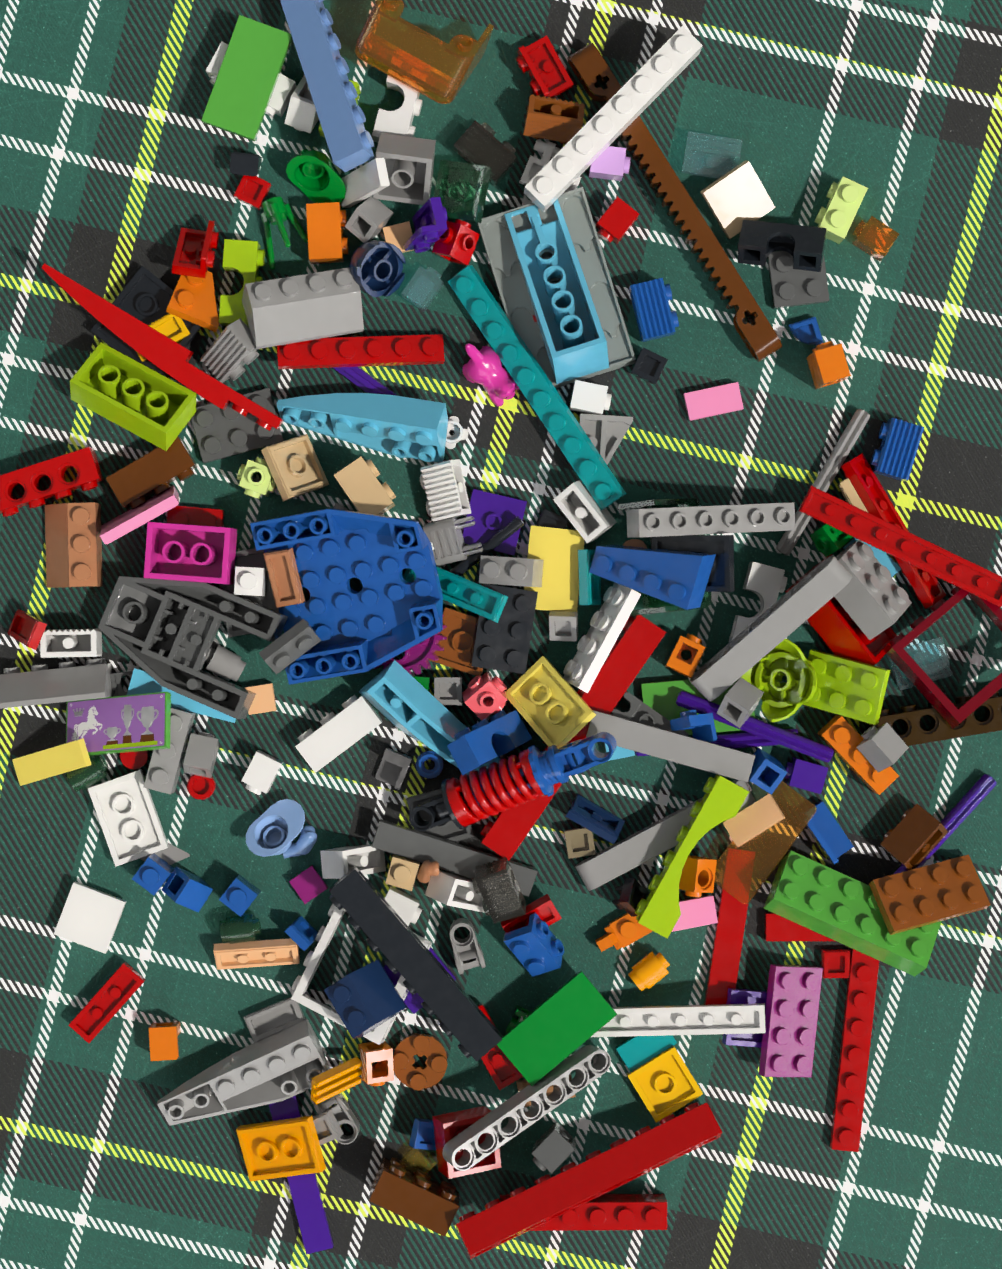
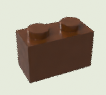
M916 804L903 814L902 821L895 828L890 829L885 834L880 845L907 870H912L920 864L948 831L936 818L919 804Z

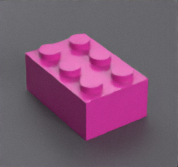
M148 522L144 578L234 585L237 529Z

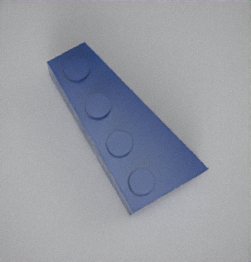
M603 545L596 547L589 573L688 610L701 606L716 554Z

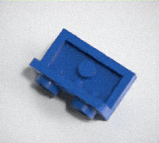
M536 913L530 915L528 926L505 933L503 942L532 977L561 968L564 946L549 930L547 923L542 921Z

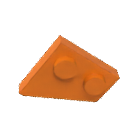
M207 271L206 278L181 275L166 312L216 332L219 326L212 272Z

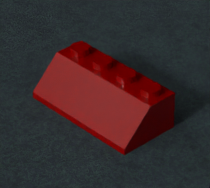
M829 556L825 557L822 561H820L817 565H815L812 569H810L807 573L800 577L785 592L787 593L790 589H792L798 582H800L805 576H807L813 569H815L821 562H823ZM835 597L830 599L807 619L808 623L817 631L827 647L835 655L870 665H875L891 649L892 645L890 642L897 636L889 627L869 640Z

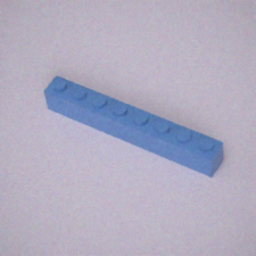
M280 0L333 163L344 172H347L374 159L371 148L374 146V142L369 132L365 130L363 123L366 122V118L362 109L357 106L355 98L358 97L354 85L348 79L349 67L345 59L340 55L341 43L337 35L332 31L333 19L329 11L324 7V0Z

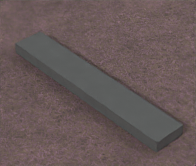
M382 819L379 821L371 844L373 848L423 863L426 860L430 862L438 861L440 869L528 897L538 872L537 868L511 860L507 861L502 857Z

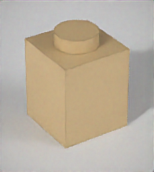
M394 854L385 884L412 891L420 862Z

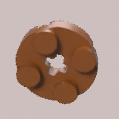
M414 1033L404 1037L397 1044L393 1056V1069L397 1078L407 1087L417 1091L436 1085L445 1075L448 1064L444 1045L439 1039L430 1034ZM415 1055L419 1057L425 1055L427 1057L425 1067H415L413 1065L415 1063Z

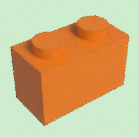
M339 202L306 204L310 263L344 262V254H349L348 238H343L342 227H345L347 224L346 210H341Z
M832 341L819 344L816 348L812 349L813 353L807 357L815 389L842 382L851 376L842 344L833 345Z

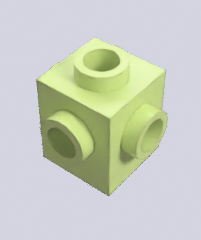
M256 457L255 462L248 460L246 465H241L237 480H240L239 486L245 488L243 494L259 499L261 495L268 497L270 492L274 493L277 486L264 459ZM259 472L262 478L259 482L252 481L253 473Z

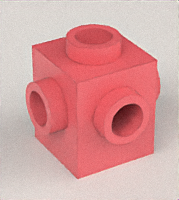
M486 672L482 676L474 677L469 682L468 688L462 692L463 700L481 720H484L492 713L496 714L503 709L507 701L505 692L507 687L499 677L495 676L493 678Z

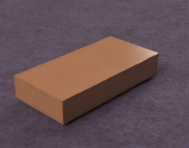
M293 547L265 552L263 555L276 608L303 603L305 598Z

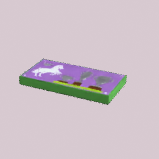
M169 692L67 702L66 743L84 738L89 756L170 749L171 693Z

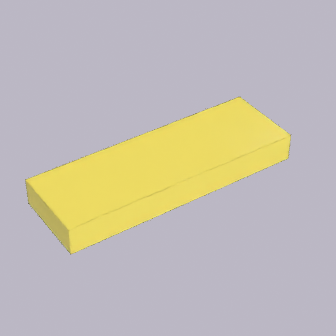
M84 738L12 759L20 786L92 765Z

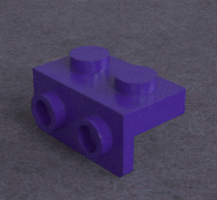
M440 197L429 198L412 217L415 233L404 244L405 251L414 250L415 253L428 251L448 229L446 223L447 211L442 206Z

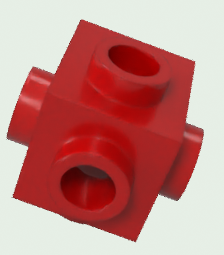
M456 219L454 223L446 221L448 229L435 242L432 252L450 262L469 265L480 234L471 230V224L459 219Z

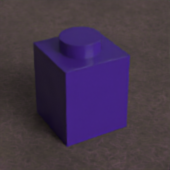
M794 757L791 763L787 762L785 769L788 773L784 777L786 778L785 784L817 794L822 793L828 767Z

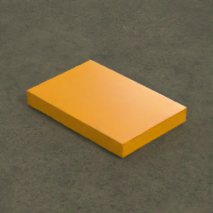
M312 1116L242 1125L236 1129L250 1182L320 1173L326 1169Z

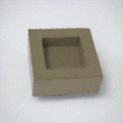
M584 827L564 830L568 859L596 854L593 833Z

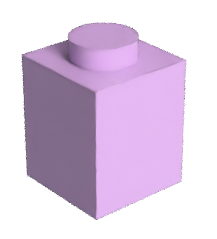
M609 146L590 165L589 177L622 181L623 173L628 174L631 157H626V148Z

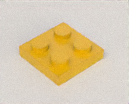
M675 1046L670 1047L634 1071L627 1073L628 1078L656 1123L703 1095L702 1090Z

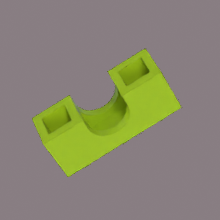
M224 239L223 268L225 271L240 273L244 278V284L237 294L220 296L219 323L221 326H228L241 319L249 328L242 297L245 284L263 281V277H258L259 266H264L265 250L260 249L258 241Z

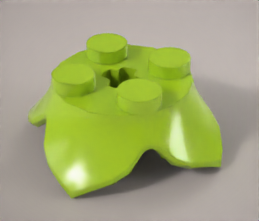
M786 638L741 676V678L764 692L761 697V710L764 716L771 722H779L792 716L801 705L812 699L817 689V676L812 662L805 658L803 652L796 644ZM783 676L787 677V684L782 681Z

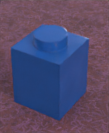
M757 748L753 754L755 759L749 781L772 795L788 772L779 760L762 749Z
M153 853L146 859L132 880L152 895H155L169 879L175 868Z
M177 866L162 888V891L175 903L196 912L200 911L213 890L202 878Z
M239 874L219 900L241 917L261 891Z

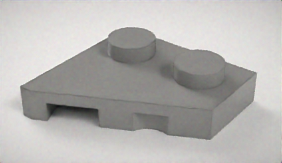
M580 414V426L608 465L632 424L633 417Z

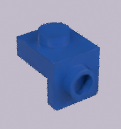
M696 710L680 712L681 718L670 720L671 731L692 729L693 738L706 742L717 740L713 713L697 715Z

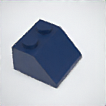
M379 960L346 975L324 990L353 1039L363 1037L407 1008Z

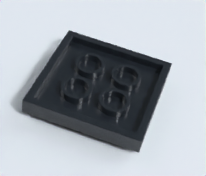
M142 266L112 304L143 323L150 325L169 314L166 310L174 290ZM182 319L190 335L177 343L186 348L202 327ZM98 321L90 330L113 349L163 376L166 373L149 360L142 362L132 347Z

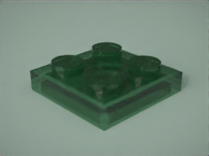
M440 160L434 197L441 198L442 206L446 208L448 219L481 223L491 167Z

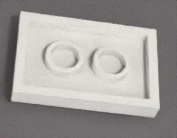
M142 769L88 788L115 867L169 848L149 789L144 788L145 778Z

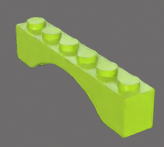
M716 774L714 778L710 776L705 783L703 799L701 802L696 801L689 813V816L692 818L688 826L683 825L675 839L678 841V844L674 851L669 850L662 862V865L665 866L660 876L656 874L648 887L651 890L646 900L642 898L635 910L637 914L636 920L639 924L667 939L681 916L679 883L688 855L696 843L709 830L737 815L749 793L745 788L719 774Z

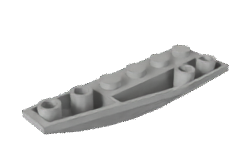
M305 1019L217 1062L158 1100L157 1105L169 1126L284 1101L310 1089L312 1077L330 1068L318 1037L308 1019Z

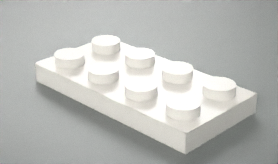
M614 583L613 587L611 586L607 589L600 611L594 613L590 621L591 627L588 633L582 636L577 644L578 651L573 660H569L564 668L565 675L563 678L568 683L586 693L589 692L639 600L640 593L617 583Z

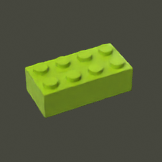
M100 342L70 380L71 400L165 451L168 450L196 413L195 392Z

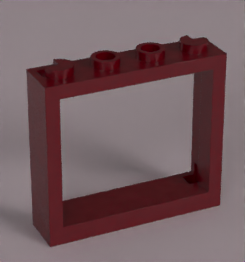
M955 587L950 591L953 595L950 599L945 601L942 598L930 608L933 613L926 619L923 615L916 619L910 625L913 630L906 636L902 632L890 642L892 647L886 653L953 729L1002 688V673L960 709H957L904 648L967 595L973 599L1002 632L1001 608L959 587Z

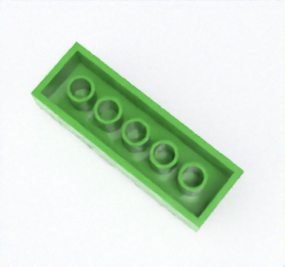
M790 851L781 860L764 909L914 977L927 968L942 922L890 935L869 885L794 851Z

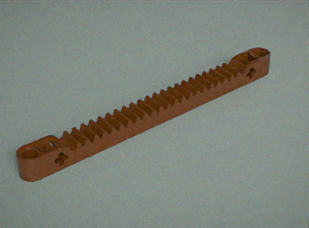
M592 42L567 57L574 74L592 100L605 102L606 104L622 88ZM597 81L601 84L606 82L605 90L601 87L596 88ZM638 116L623 131L620 140L621 142L629 141L626 147L627 151L635 150L632 156L633 160L641 159L638 169H647L644 178H653L650 188H659L655 196L657 198L665 197L661 205L662 207L670 206L667 215L677 216L673 222L674 226L682 224L679 234H688L685 244L694 243L691 253H700L696 260L697 263L706 262L702 271L712 272L708 279L709 282L717 280L718 283L714 290L724 291L720 299H729L730 302L726 309L734 308L736 310L733 324L737 333L754 359L760 362L782 348L781 341L644 122ZM745 314L747 317L751 315L754 317V320L751 322L752 325L750 323H743L742 320L745 318Z

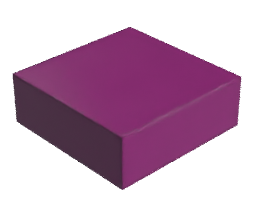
M313 865L289 881L304 904L328 889V886Z

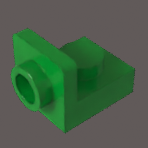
M824 524L810 535L815 547L825 557L831 555L854 538L827 524Z

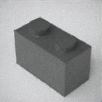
M556 1121L534 1143L532 1149L533 1162L542 1171L547 1169L552 1174L575 1150L576 1139Z

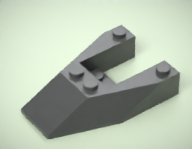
M119 576L98 628L162 687L233 718L246 719L256 693L201 670L221 621L274 642L280 637L288 616L208 583Z

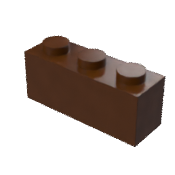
M177 436L167 451L158 447L108 476L106 480L122 507H131L133 510L147 502L145 498L152 493L158 496L170 489L169 484L176 479L182 482L194 475L193 469L198 466L182 438Z

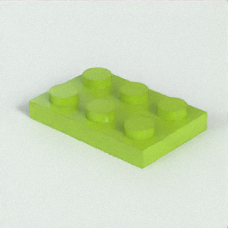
M815 649L810 650L808 660L812 662L816 672L817 689L812 699L803 705L869 724H878L890 670Z

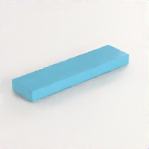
M134 668L127 695L169 692L171 693V707L235 723L236 718L162 687L146 671Z

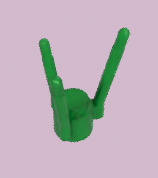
M273 197L261 204L264 212L260 215L264 223L271 270L275 269L270 222L271 225L278 226L286 247L291 245L283 224L287 217L304 242L308 243L305 231L293 215L290 205L284 204L282 197Z

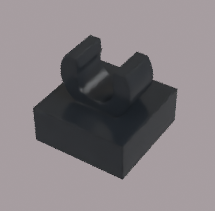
M625 878L623 886L616 887V892L620 895V899H614L612 903L617 909H625L631 917L637 916L635 910L641 899H646L647 891L635 878Z

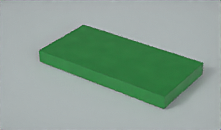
M580 971L508 1031L497 1046L528 1083L533 1086L614 1018L617 1013L584 973Z

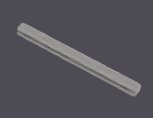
M862 409L855 411L812 486L827 492L868 422L870 414ZM798 509L795 514V530L785 531L776 546L780 553L784 555L791 553L811 517L800 512Z

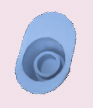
M284 799L270 806L247 830L246 844L249 850L255 855L262 857L280 855L286 852L291 846L293 839L303 829L305 813L301 805L294 800Z

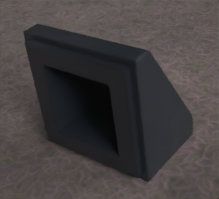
M233 152L231 153L230 173L257 176L262 163V157L256 154Z

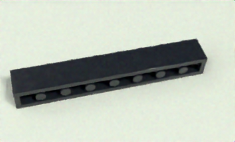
M357 866L330 887L329 892L332 895L329 899L339 910L344 908L350 915L348 918L350 924L357 931L362 929L368 936L366 941L376 953L380 950L387 959L384 962L394 974L399 971L405 978L403 981L404 986L412 995L416 992L424 1000L421 1003L423 1008L430 1016L437 1015L442 1021L439 1024L442 1030L449 1037L454 1035L460 1042L458 1048L467 1058L472 1056L477 1062L502 1040V1034Z

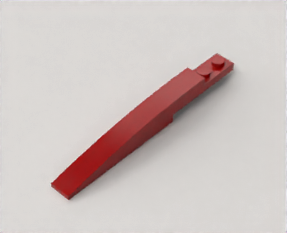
M43 264L41 268L92 316L139 354L181 384L222 410L227 408L230 401L233 402L232 409L245 417L248 412L258 418L255 423L269 431L272 427L280 428L284 421L282 418L188 363L193 355L192 351L49 265Z

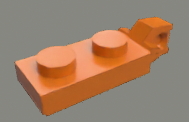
M627 912L611 921L610 925L604 928L607 934L595 941L601 952L613 945L618 950L651 933L652 930L639 924L636 920L637 916L631 917Z

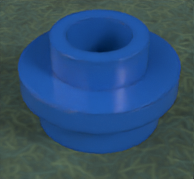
M434 751L421 753L416 760L418 773L424 778L437 777L443 769L442 757ZM428 759L435 762V767L431 770L424 766V762Z

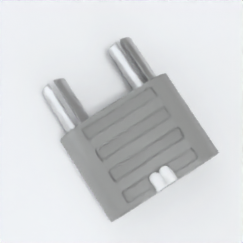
M473 516L461 519L451 517L423 525V531L432 545L436 567L465 560L468 555L483 551L480 542L467 546L464 542L461 528L475 525V521H471L474 520Z

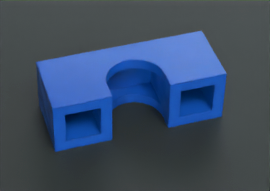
M503 710L490 717V723L487 719H484L472 726L473 731L468 727L454 735L456 740L448 744L447 747L462 775L516 749L532 739L517 710L508 714Z

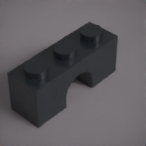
M743 219L738 243V263L765 266L768 255L774 251L781 250L793 256V269L821 272L826 242V228Z

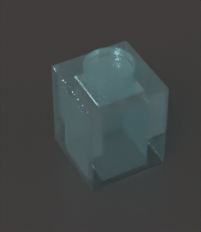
M420 266L402 291V298L425 313L443 287V281L440 280L442 275L429 266L427 269Z

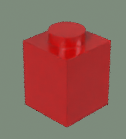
M617 197L597 222L596 228L599 230L597 234L608 243L613 241L618 244L638 219L639 213Z

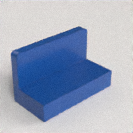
M822 800L799 815L828 860L833 864L839 861L838 857L854 847Z

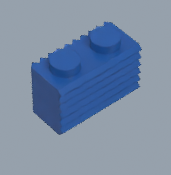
M663 278L631 285L629 293L641 342L674 335L676 332L675 327H679L676 311L670 310L668 301L672 300V292L669 283L664 284Z
M896 418L889 419L887 423L883 422L878 438L882 439L879 450H874L870 465L874 466L873 472L899 481H908L924 427Z

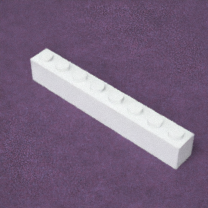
M682 26L525 186L524 194L538 208L545 212L700 54L703 45Z

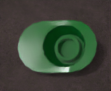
M304 149L300 155L288 162L286 168L288 178L314 203H341L344 200L346 194L345 184L333 170L331 160L326 154L316 150Z

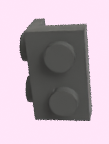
M303 619L260 651L259 655L277 675L319 643L321 639L310 624Z

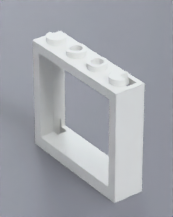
M332 904L328 912V916L331 918L327 926H322L315 940L318 941L315 951H310L305 958L303 965L306 966L302 977L298 975L291 988L294 991L291 999L346 1027L335 1009L305 994L346 911L344 908L339 910ZM415 934L429 950L433 942ZM401 975L395 988L404 1001L409 991L404 986L403 981L405 978ZM397 1015L363 1037L380 1045L385 1041Z

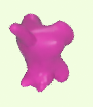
M467 343L465 349L471 359L463 365V375L468 381L481 384L487 391L492 403L497 407L504 404L503 399H512L515 395V390H519V387L509 372L502 367L501 360L492 347L483 346L479 351L475 346Z

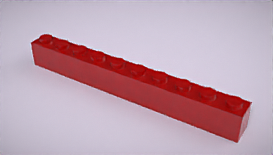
M636 614L635 617L629 616L622 629L625 632L619 640H616L589 692L586 693L578 689V695L592 710L611 714L666 634L664 630L640 614ZM590 722L586 724L568 743H571L579 739H585ZM543 741V743L546 745V747L543 749V751H545V750L548 749V746H547V744ZM560 782L554 784V794L552 796L539 795V798L534 801L529 800L526 804H519L518 807L509 808L505 812H499L495 821L489 820L480 832L484 836L481 843L509 861L562 784Z
M699 1102L687 1106L684 1109L685 1113L678 1117H675L674 1114L668 1115L659 1121L661 1125L653 1129L650 1126H646L634 1133L636 1137L628 1141L625 1138H621L610 1144V1150L603 1153L600 1150L594 1151L585 1156V1162L577 1166L575 1162H572L560 1169L561 1173L552 1178L550 1174H547L535 1181L536 1185L527 1190L523 1186L510 1193L511 1198L501 1202L500 1199H496L487 1203L484 1206L486 1210L475 1214L474 1211L464 1214L459 1218L460 1222L456 1224V1229L470 1259L720 1138L723 1132L708 1103L706 1102L702 1105Z

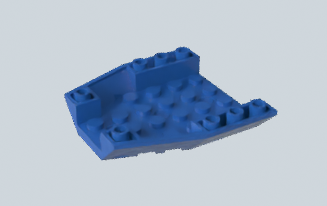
M327 508L250 523L256 551L264 549L267 552L293 547L301 585L310 592V599L305 600L301 604L278 607L279 613L288 616L283 628L284 633L304 619L321 639L319 643L285 668L289 685L368 672L443 630V594L432 545L418 521ZM410 568L415 572L416 579L414 582H408L403 578V569ZM351 578H358L362 582L363 588L361 591H354L350 587L349 581Z

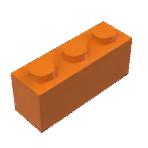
M836 714L817 733L873 793L880 795L899 777L890 766L877 772L857 749V746L864 738L841 715Z

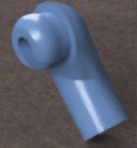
M307 825L303 827L297 842L291 843L288 850L283 853L284 859L306 855L311 851L317 841V834L313 826Z

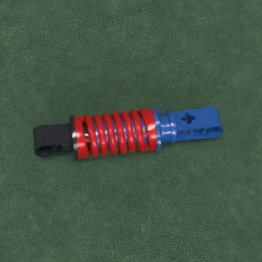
M600 732L585 739L568 743L561 748H558L556 745L549 746L543 752L538 747L532 745L528 749L521 751L519 758L516 755H511L508 760L503 758L499 760V763H490L489 768L482 766L479 771L475 769L469 775H461L460 780L457 778L444 779L441 784L442 794L419 802L409 815L410 824L418 831H426L453 821L459 829H465L468 825L476 823L481 819L489 818L490 815L494 816L499 812L507 811L509 808L513 809L518 807L519 804H526L529 800L534 801L539 798V795L552 796L554 794V784L559 782L561 784L569 781L570 775L582 773L591 767L607 762L616 750V739L608 732ZM595 743H606L609 747V752H599L596 749ZM419 810L426 811L430 815V820H423L419 816Z

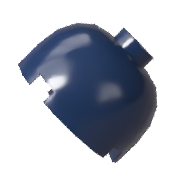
M372 240L362 244L355 250L349 267L351 275L359 285L360 290L372 297H386L394 293L403 282L405 273L402 272L403 263L406 264L402 251L394 244Z

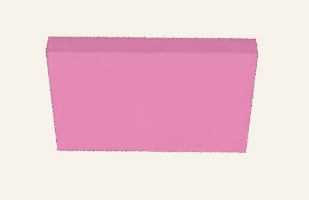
M173 485L158 496L155 495L146 500L147 502L137 508L130 509L101 525L100 537L104 544L113 542L176 507L179 504V493Z

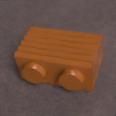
M532 94L529 98L523 135L531 136L535 139L542 138L567 144L582 129L585 105L578 102H568L567 100H557L556 98L551 99L550 97L546 99L545 96L540 97L539 95L535 97Z

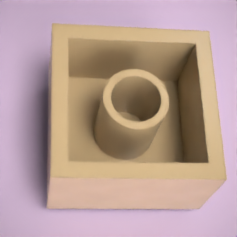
M361 456L334 475L359 512L382 515L395 506L392 501L396 498L395 494L386 482L382 485L376 478L380 473L371 459L365 462Z

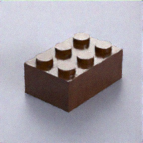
M393 1157L391 1160L384 1158L370 1187V1202L442 1236H446L460 1206L459 1192L456 1191L457 1188L454 1185L445 1181H441L440 1184L431 1180L432 1176L420 1169L414 1172L406 1168V1163Z

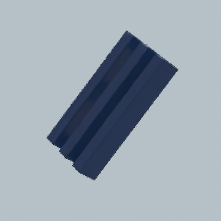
M579 794L573 799L565 816L612 844L617 840L625 822Z

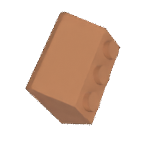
M88 502L45 505L47 588L103 587L102 539L100 537L101 504Z

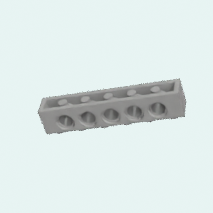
M794 502L626 510L627 538L795 530Z

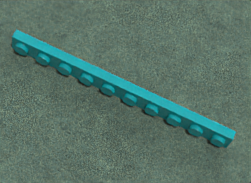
M473 265L465 267L448 281L449 285L493 350L498 354L501 362L600 509H606L624 496L626 492Z

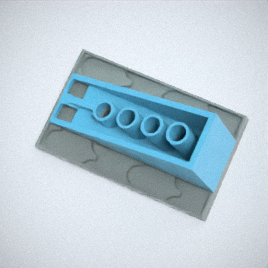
M583 187L563 193L545 212L534 203H530L477 220L505 314L555 388L574 383L575 380L581 381L636 363ZM532 315L536 316L537 322H534Z

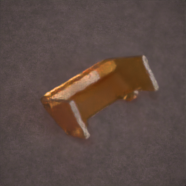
M376 0L357 39L355 46L356 55L364 62L438 103L448 104L452 102L483 57L494 26L489 23L478 41L470 36L461 34L454 36L449 44L401 18L400 16L404 9L402 0Z

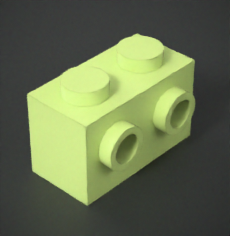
M842 177L838 183H832L826 196L830 198L826 208L821 207L815 219V222L818 223L817 227L826 228L827 239L838 244L845 239L868 190L867 187L846 177Z

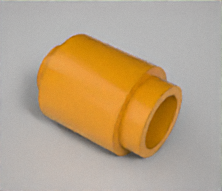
M651 951L632 967L633 970L628 975L636 986L643 991L645 988L650 989L669 974L666 968L670 964L660 952L655 955Z

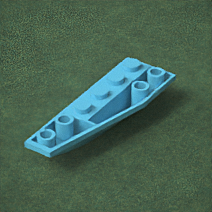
M373 393L319 394L277 401L276 405L279 416L285 423L399 458L407 457L424 462L438 463L444 460L448 427L446 403Z
M394 660L367 683L359 693L399 730L433 750L458 768L447 745L456 740L454 736L456 733L467 727ZM496 757L482 766L489 768L490 763H499L501 759Z

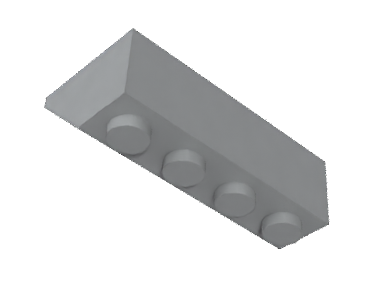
M350 267L245 284L242 303L255 349L363 332L364 330L361 290L351 275Z
M103 658L86 660L87 666L76 667L75 661L59 663V669L48 670V664L31 666L30 672H21L20 667L3 669L4 674L0 675V709L114 696L110 674H112L111 663L103 664Z

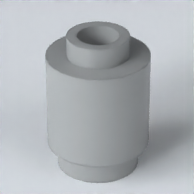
M217 645L215 649L211 647L205 660L207 664L206 670L227 681L231 679L235 682L239 679L246 665V662L241 660V656L220 645Z

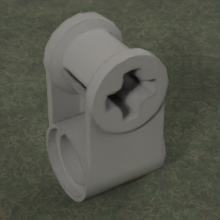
M465 918L454 920L450 926V940L459 975L464 974V970L478 966L485 968L484 956L480 943L478 944L473 924ZM458 927H466L470 933L466 938L460 939L455 936L454 931Z
M342 1093L317 1105L313 1103L317 1114L331 1109L339 1125L348 1123L353 1127L354 1133L352 1135H342L336 1139L337 1142L350 1144L357 1138L360 1124Z

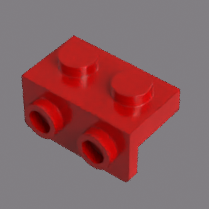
M548 36L539 39L527 47L522 45L518 48L516 61L523 73L527 71L532 79L529 85L535 96H545L546 99L548 97L552 99L573 87L574 84Z
M209 220L207 231L181 227L172 264V274L206 278L208 267L213 268L215 251H212V248L217 249L219 232L214 231L215 221Z

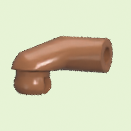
M424 861L418 868L417 879L421 883H428L431 876H438L440 874L439 862Z

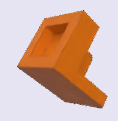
M180 1021L151 1024L149 1027L150 1061L178 1059V1035L181 1033Z

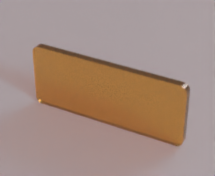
M783 781L780 782L772 796L785 819L740 847H737L732 840L717 861L715 883L742 904H748L817 811V807Z

